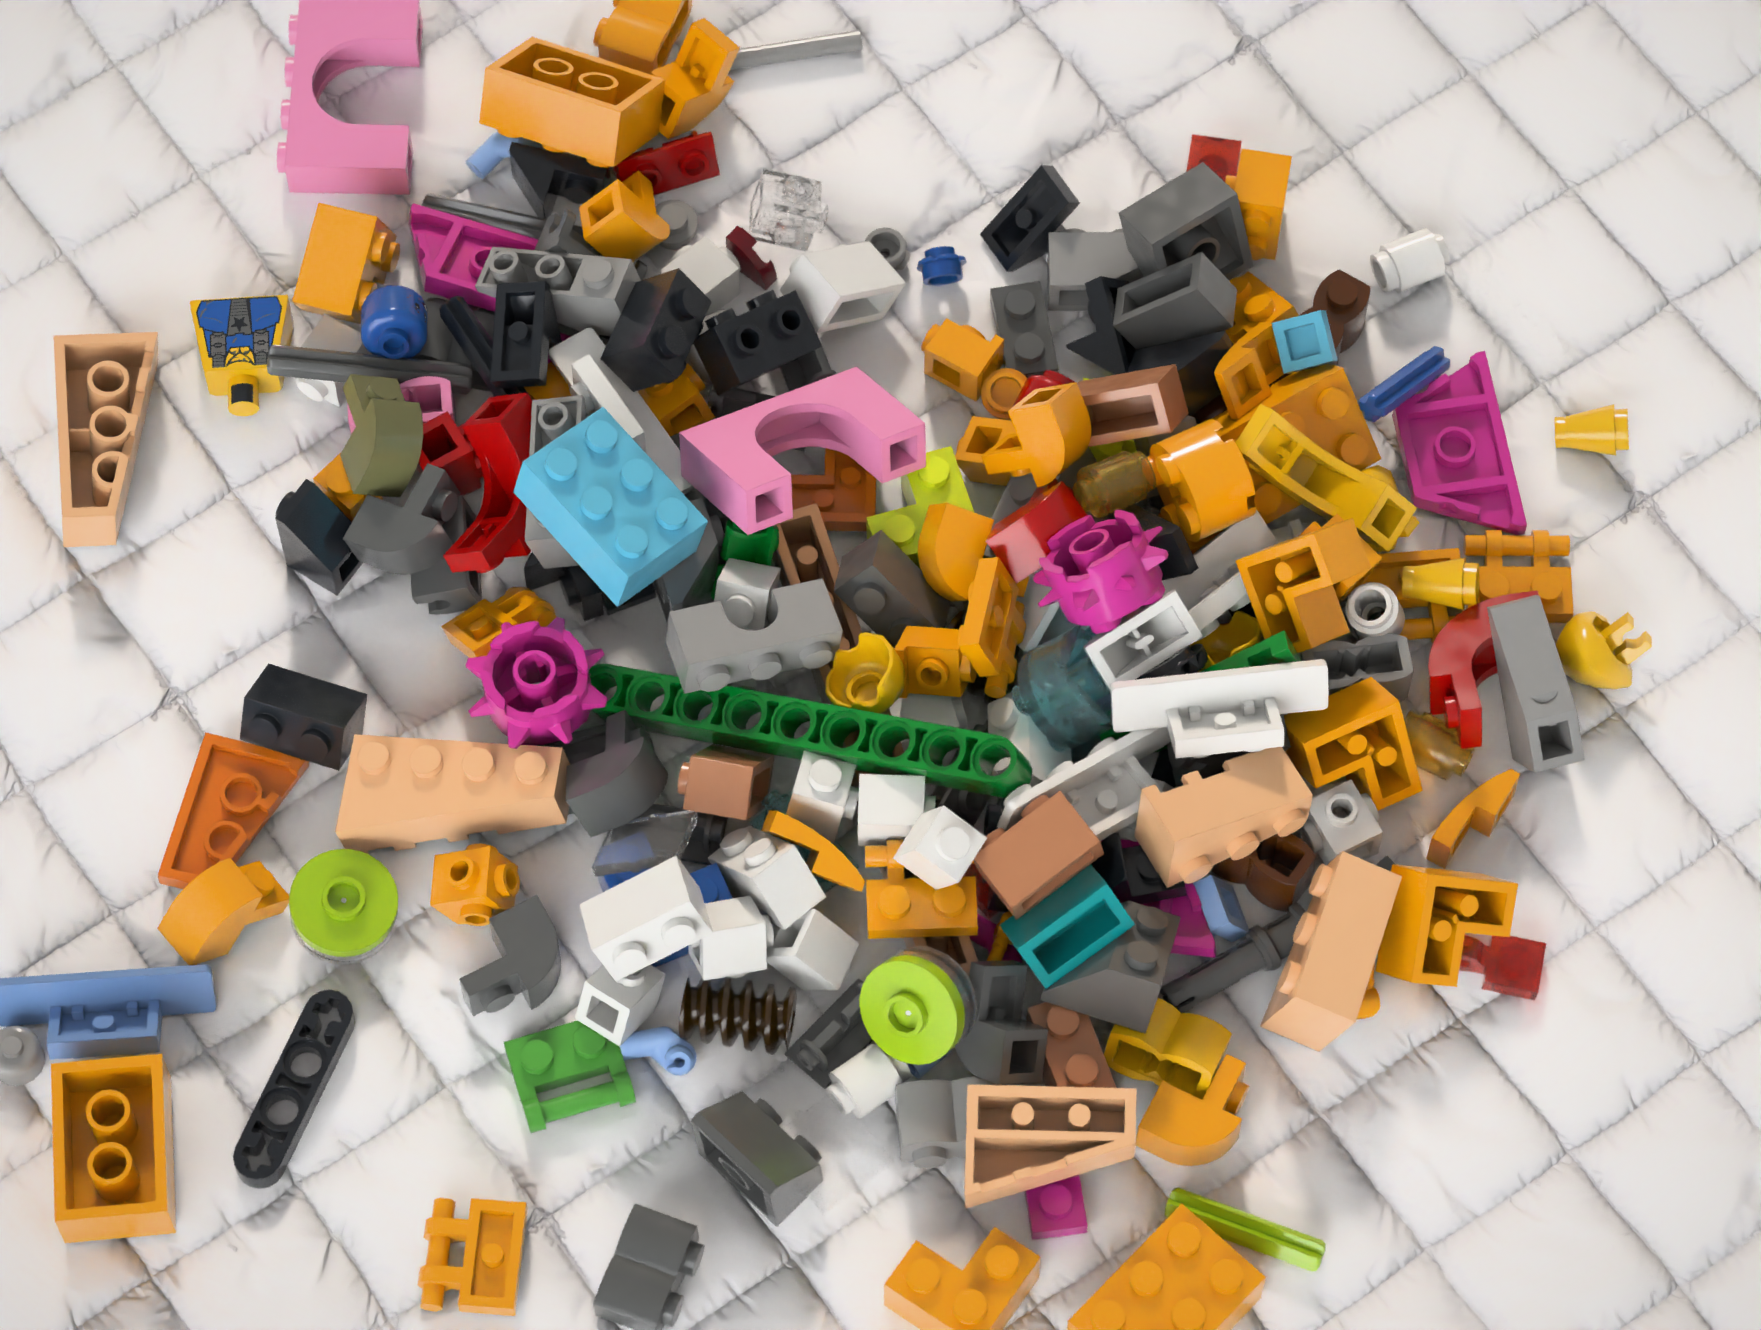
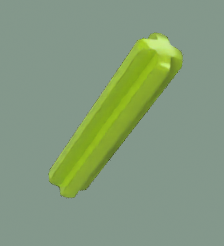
M1179 1187L1174 1188L1169 1195L1165 1207V1216L1167 1218L1183 1204L1222 1239L1312 1272L1317 1271L1321 1265L1326 1250V1243L1323 1240Z

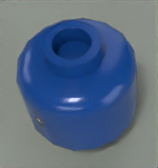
M387 285L377 288L370 293L361 309V340L366 350L373 355H381L390 359L413 358L421 352L427 341L428 309L423 298L413 289L401 285Z

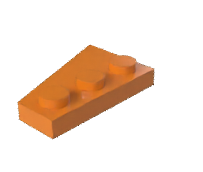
M205 732L158 872L159 884L184 889L198 875L220 861L231 858L236 864L307 770L309 761L255 744Z

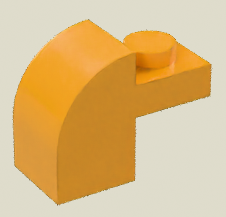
M705 18L692 22L674 62L652 70L649 73L650 75L666 79L659 132L668 140L696 127L720 105L734 83V80L728 76V73L740 47Z
M639 171L623 182L617 179L579 207L584 240L604 257L632 259V262H634L668 238L670 234V225L656 212L651 181Z
M1077 382L1034 389L1008 410L1016 433L1007 434L985 452L981 458L988 475L1010 472L1012 477H1020L1032 473L1037 487L1052 482L1085 453L1090 443L1091 421Z
M949 503L929 505L918 541V560L927 583L940 596L952 602L968 601V588L975 579L979 559H983L987 546L985 541L992 530L994 519ZM1029 576L1016 584L1019 588L1017 597H1024Z
M228 858L211 866L192 880L175 898L157 929L188 965H197L227 955L245 925L283 913L289 904V894L260 861L238 867L231 858Z
M1226 1054L1203 1099L1162 1081L1138 1126L1136 1146L1166 1161L1184 1166L1207 1164L1225 1155L1239 1138L1242 1118L1235 1115L1240 1110L1250 1087L1243 1083L1246 1063Z

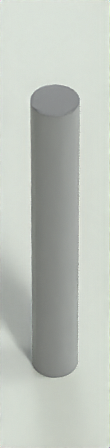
M856 30L740 48L730 70L863 50L861 32Z

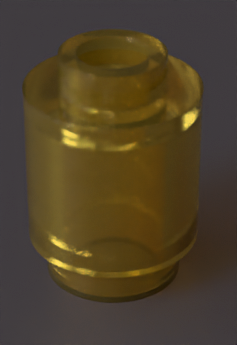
M1122 451L1079 469L1077 472V482L1073 484L1075 499L1085 512L1089 511L1096 518H1102L1114 513V510H1121L1144 500L1147 497V493L1155 489L1156 478L1150 461L1142 452L1130 453Z
M1410 710L1404 721L1416 766L1446 782L1453 773L1461 777L1474 755L1475 748L1461 749L1456 729H1447L1444 720L1426 711L1420 715Z

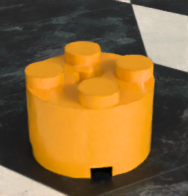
M1214 419L1204 421L1153 444L1150 448L1149 456L1140 460L1141 470L1146 481L1152 488L1157 487L1164 503V507L1160 510L1161 517L1179 526L1183 534L1193 542L1250 518L1256 513V506L1248 507L1247 498L1256 493L1244 457L1233 439L1223 442L1215 431L1224 427Z

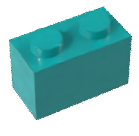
M1090 864L1016 920L1012 915L999 926L1044 988L1047 989L1129 930L1135 923L1108 884Z

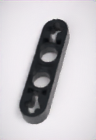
M324 990L316 993L308 1000L235 1146L233 1153L235 1169L242 1182L249 1187L258 1189L270 1187L282 1177L353 1033L356 1022L352 1004L347 996L341 992ZM334 1007L338 1009L341 1022L331 1021L328 1024L323 1036L326 1045L331 1046L326 1047L317 1040L322 1030L318 1014L319 1012L328 1014ZM307 1052L318 1055L322 1060L321 1068L314 1075L301 1077L291 1070L292 1062L298 1055ZM281 1100L292 1101L299 1109L296 1118L285 1125L274 1124L267 1116L270 1107ZM259 1130H263L272 1137L267 1148V1154L272 1164L270 1166L261 1164L257 1171H252L247 1157L249 1155L258 1157L266 1144L263 1133L259 1132Z

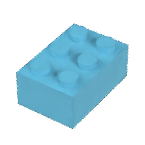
M604 407L524 460L513 491L617 607L696 552L708 520Z

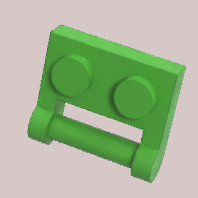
M578 1020L504 1042L505 1052L530 1134L545 1130L546 1123L618 1102L620 1107L636 1103L635 1093L620 1047ZM606 1073L610 1074L612 1080L539 1102L536 1095Z

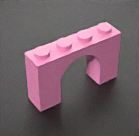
M299 0L298 15H290L289 42L290 45H295L294 57H286L285 84L286 87H291L290 100L283 99L281 104V126L283 130H287V141L279 142L277 148V169L279 173H286L290 192L410 195L413 147L409 125L345 123L328 115L319 106L318 101L326 85L337 75L349 69L362 66L420 67L423 21L419 0Z
M858 367L679 432L682 477L747 535L793 518L791 473L772 458L778 453L802 447L833 449L850 456L882 484L926 467L925 422Z

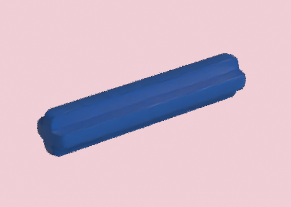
M1434 346L1427 352H1423L1362 396L1358 404L1360 410L1365 412V420L1376 422L1381 417H1385L1449 370L1450 359L1444 356V349Z

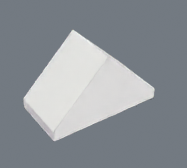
M1172 590L1163 594V597L1157 602L1141 606L1122 617L1121 623L1115 629L1096 634L1083 648L1110 691V685L1113 682L1137 679L1186 646L1194 643L1203 635L1176 590Z

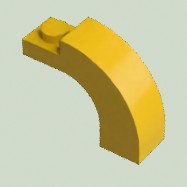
M1262 404L1259 405L1236 441V445L1244 459L1250 463L1249 467L1268 482L1328 521L1336 514L1344 521L1353 518L1358 534L1366 542L1384 551L1390 552L1417 509L1389 484L1365 474L1333 456L1311 441L1275 410Z

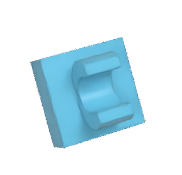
M1325 310L1272 323L1284 374H1291L1338 361Z

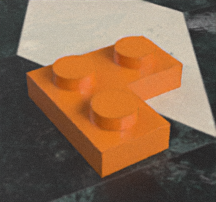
M825 448L824 475L791 474L793 510L817 503L827 531L867 532L866 517L876 515V478L854 459L842 452Z

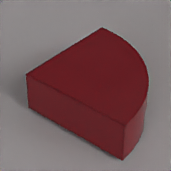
M737 225L726 236V248L738 260L741 267L739 272L766 291L777 280L774 264L771 260L767 263L761 260L752 249L757 243L755 238Z

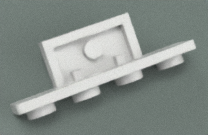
M586 328L550 348L549 358L569 385L571 396L583 395L585 398L586 414L591 415L604 407L684 495L695 489L681 475L680 450L638 391L633 392L600 359L606 346L594 329Z
M1257 510L1254 516L1225 528L1193 553L1199 568L1192 574L1162 580L1165 587L1164 594L1176 590L1202 633L1203 637L1197 641L1208 636L1219 627L1220 624L1216 618L1229 608L1231 611H1236L1250 603L1235 560L1278 544V541Z
M1324 659L1113 682L1110 685L1113 730L1115 732H1128L1167 727L1175 758H1204L1212 754L1239 751L1258 752L1266 748L1284 747V727L1280 714L1324 710L1328 707V666Z
M1168 728L1130 731L1129 734L1118 740L1109 737L1097 744L1090 751L1088 757L1075 764L1071 760L1061 763L1049 773L1046 780L1034 787H1031L1029 784L1018 787L1004 800L1003 805L1005 808L997 828H1003L1007 831L1023 819L1020 814L1029 803L1045 794L1050 798L1058 791L1063 793L1100 841L1137 821L1141 789L1156 784L1138 761L1164 747L1171 741ZM1156 784V786L1158 787L1159 791L1162 793L1163 791H1162V790L1159 788V786Z

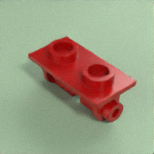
M696 130L691 131L688 136L663 143L662 147L656 149L650 147L634 152L615 167H612L616 180L618 179L621 182L637 171L641 172L651 181L653 195L720 175L712 133L698 134Z

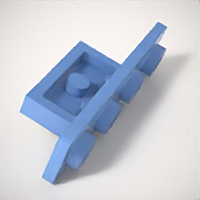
M208 964L0 978V1026L48 1024L46 1044L49 1060L160 1052L162 1016L214 1012L217 1004L212 968Z

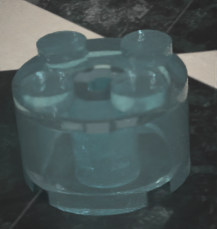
M1080 625L1067 630L1024 654L1018 666V685L1012 689V698L1016 708L1023 715L1031 717L1039 730L1047 737L1051 747L1058 752H1065L1070 748H1076L1113 729L1111 693L1083 648L1096 634L1091 631V628L1086 630L1080 629Z

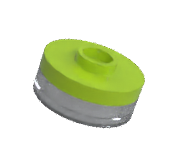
M335 849L315 856L299 870L291 885L289 913L293 933L300 945L308 953L324 962L348 965L373 957L390 941L397 924L398 892L392 875L376 858L358 850Z
M912 946L898 951L870 972L860 992V1013L870 1037L885 1053L904 1063L923 1065L940 1059L969 1035L976 1021L977 999L969 977L955 960L931 947Z

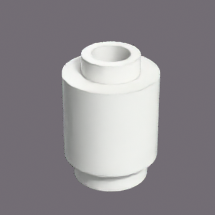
M1427 228L1381 245L1379 252L1370 256L1374 277L1381 290L1385 293L1391 290L1400 293L1443 276L1445 274V264L1450 261L1449 251L1444 239L1439 234L1433 236Z
M1377 582L1362 584L1355 588L1347 599L1345 609L1347 619L1361 640L1369 636L1399 635L1405 623L1404 611L1394 592L1386 585ZM1384 612L1380 618L1370 621L1374 613Z
M871 1044L829 1073L832 1085L827 1088V1093L836 1108L843 1115L846 1116L852 1112L857 1118L861 1119L893 1097L896 1092V1085L905 1082L912 1075L907 1063L891 1057L879 1046Z

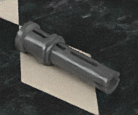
M1296 902L1288 906L1287 914L1264 927H1260L1258 924L1251 927L1249 932L1245 934L1246 939L1236 944V946L1220 953L1216 958H1211L1185 975L1174 979L1166 985H1162L1160 993L1163 995V1000L1170 1003L1181 1013H1184L1262 968L1266 971H1273L1279 968L1281 960L1289 956L1294 944L1293 936L1295 929L1306 911Z

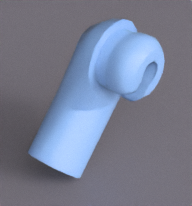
M496 132L466 160V164L476 176L484 179L504 158L510 157L509 148L511 142L542 148V145L523 137L510 138Z

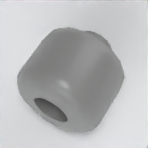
M19 1025L7 1026L1 1029L0 1081L12 1086H18L35 1080L42 1072L45 1064V1052L37 1035L28 1028Z

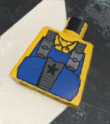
M288 295L191 300L190 309L209 393L214 396L228 395V411L233 415L250 416L256 414L259 411V393L278 392L283 388L285 377L270 375L267 372L268 350L272 345L290 346L293 332V316Z

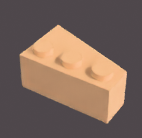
M1282 747L1266 748L1262 751L1251 752L1227 760L1222 765L1225 770L1224 772L1202 779L1198 771L1185 774L1181 778L1183 786L1162 793L1156 784L1141 789L1135 838L1167 888L1181 881H1184L1185 884L1196 882L1206 876L1211 871L1213 865L1229 857L1232 860L1242 859L1255 851L1260 842L1276 834L1279 837L1288 836L1299 830L1306 823L1313 794Z
M1344 851L1337 855L1328 865H1319L1309 887V894L1313 895L1307 912L1302 915L1293 936L1294 944L1260 1027L1319 1052L1356 1022L1402 876Z
M967 1084L965 1209L1133 1159L1136 1145V1089Z

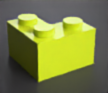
M951 446L926 452V467L901 476V489L907 504L906 507L866 517L867 539L882 530L919 568L918 541L929 505L949 503L974 512Z

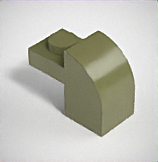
M350 374L343 386V391L356 427L342 450L340 457L353 494L400 498L415 473L421 455L423 418L420 404L418 402L405 401L396 378Z

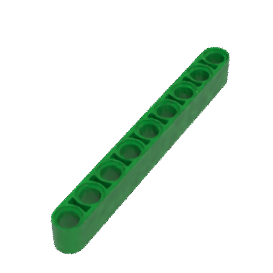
M597 664L589 669L591 685L603 695L610 688L617 686L614 696L607 701L606 707L591 709L605 722L606 717L626 710L637 728L642 726L649 732L798 760L802 759L805 750L855 764V770L881 775L925 776L926 784L1007 798L1015 789L1024 784H1030L1032 780L1030 761L1009 739L1000 735L732 686H725L711 692L699 690L684 694L679 677L611 664ZM664 695L661 706L650 712L653 701L657 697ZM713 703L710 714L706 718L698 720L700 711L706 705ZM761 712L759 722L753 728L746 730L748 720L754 714ZM810 721L808 731L802 737L794 739L797 728L802 723ZM860 730L857 741L853 745L843 748L846 737L851 732ZM910 739L907 750L902 755L892 757L895 746L903 740ZM960 748L957 760L948 766H942L945 755L953 749ZM1004 758H1010L1007 770L1000 775L992 776L995 764Z

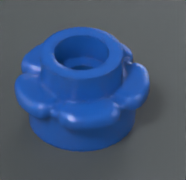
M940 246L926 250L924 252L925 258L917 263V270L922 272L923 283L930 286L952 284L963 279L962 266L966 264V258L955 254L954 247Z

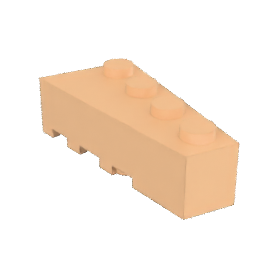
M158 332L53 335L63 547L116 545L158 366Z
M354 734L335 833L345 849L358 850L369 854V850L393 847L395 851L416 848V843L447 838L448 842L468 840L469 834L496 830L498 834L566 824L569 812V805L566 802L567 766L570 763L562 747L520 745L517 749L508 747V744Z

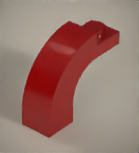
M528 392L489 397L462 425L481 464L484 478V495L475 521L443 555L452 573L474 570L477 573H486L498 567L504 561V558L528 556L531 552V549L525 542L527 507L513 493L522 462L529 457L532 399Z
M1537 590L1502 595L1477 603V605L1465 609L1451 619L1442 628L1433 642L1428 663L1430 716L1444 714L1446 728L1456 729L1461 749L1482 747V706L1477 688L1484 680L1498 673L1487 607L1534 595L1539 596Z

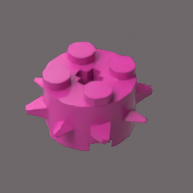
M1114 510L1115 519H1108L1095 523L1092 515L1082 517L1062 528L1048 540L1047 544L1051 552L1046 558H1039L1042 570L1034 575L1033 580L1037 584L1051 587L1052 590L1038 603L1039 607L1058 602L1069 622L1080 626H1090L1093 633L1099 634L1115 629L1121 623L1122 617L1141 606L1151 605L1163 597L1165 587L1162 583L1163 573L1159 564L1165 561L1169 554L1167 550L1149 545L1163 529L1161 526L1143 531L1135 515L1123 510Z
M556 617L547 627H541L537 621H529L514 626L509 622L503 623L501 625L502 633L491 642V650L487 656L468 658L466 662V668L482 680L484 696L468 710L470 716L490 715L494 724L504 735L508 736V747L517 749L520 745L537 746L560 740L565 744H569L572 741V733L588 720L591 709L606 707L608 698L591 685L589 669L605 655L601 648L584 650L583 646L571 632L565 630V619Z

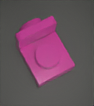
M1080 1175L1024 1191L1032 1240L1087 1233L1088 1225Z

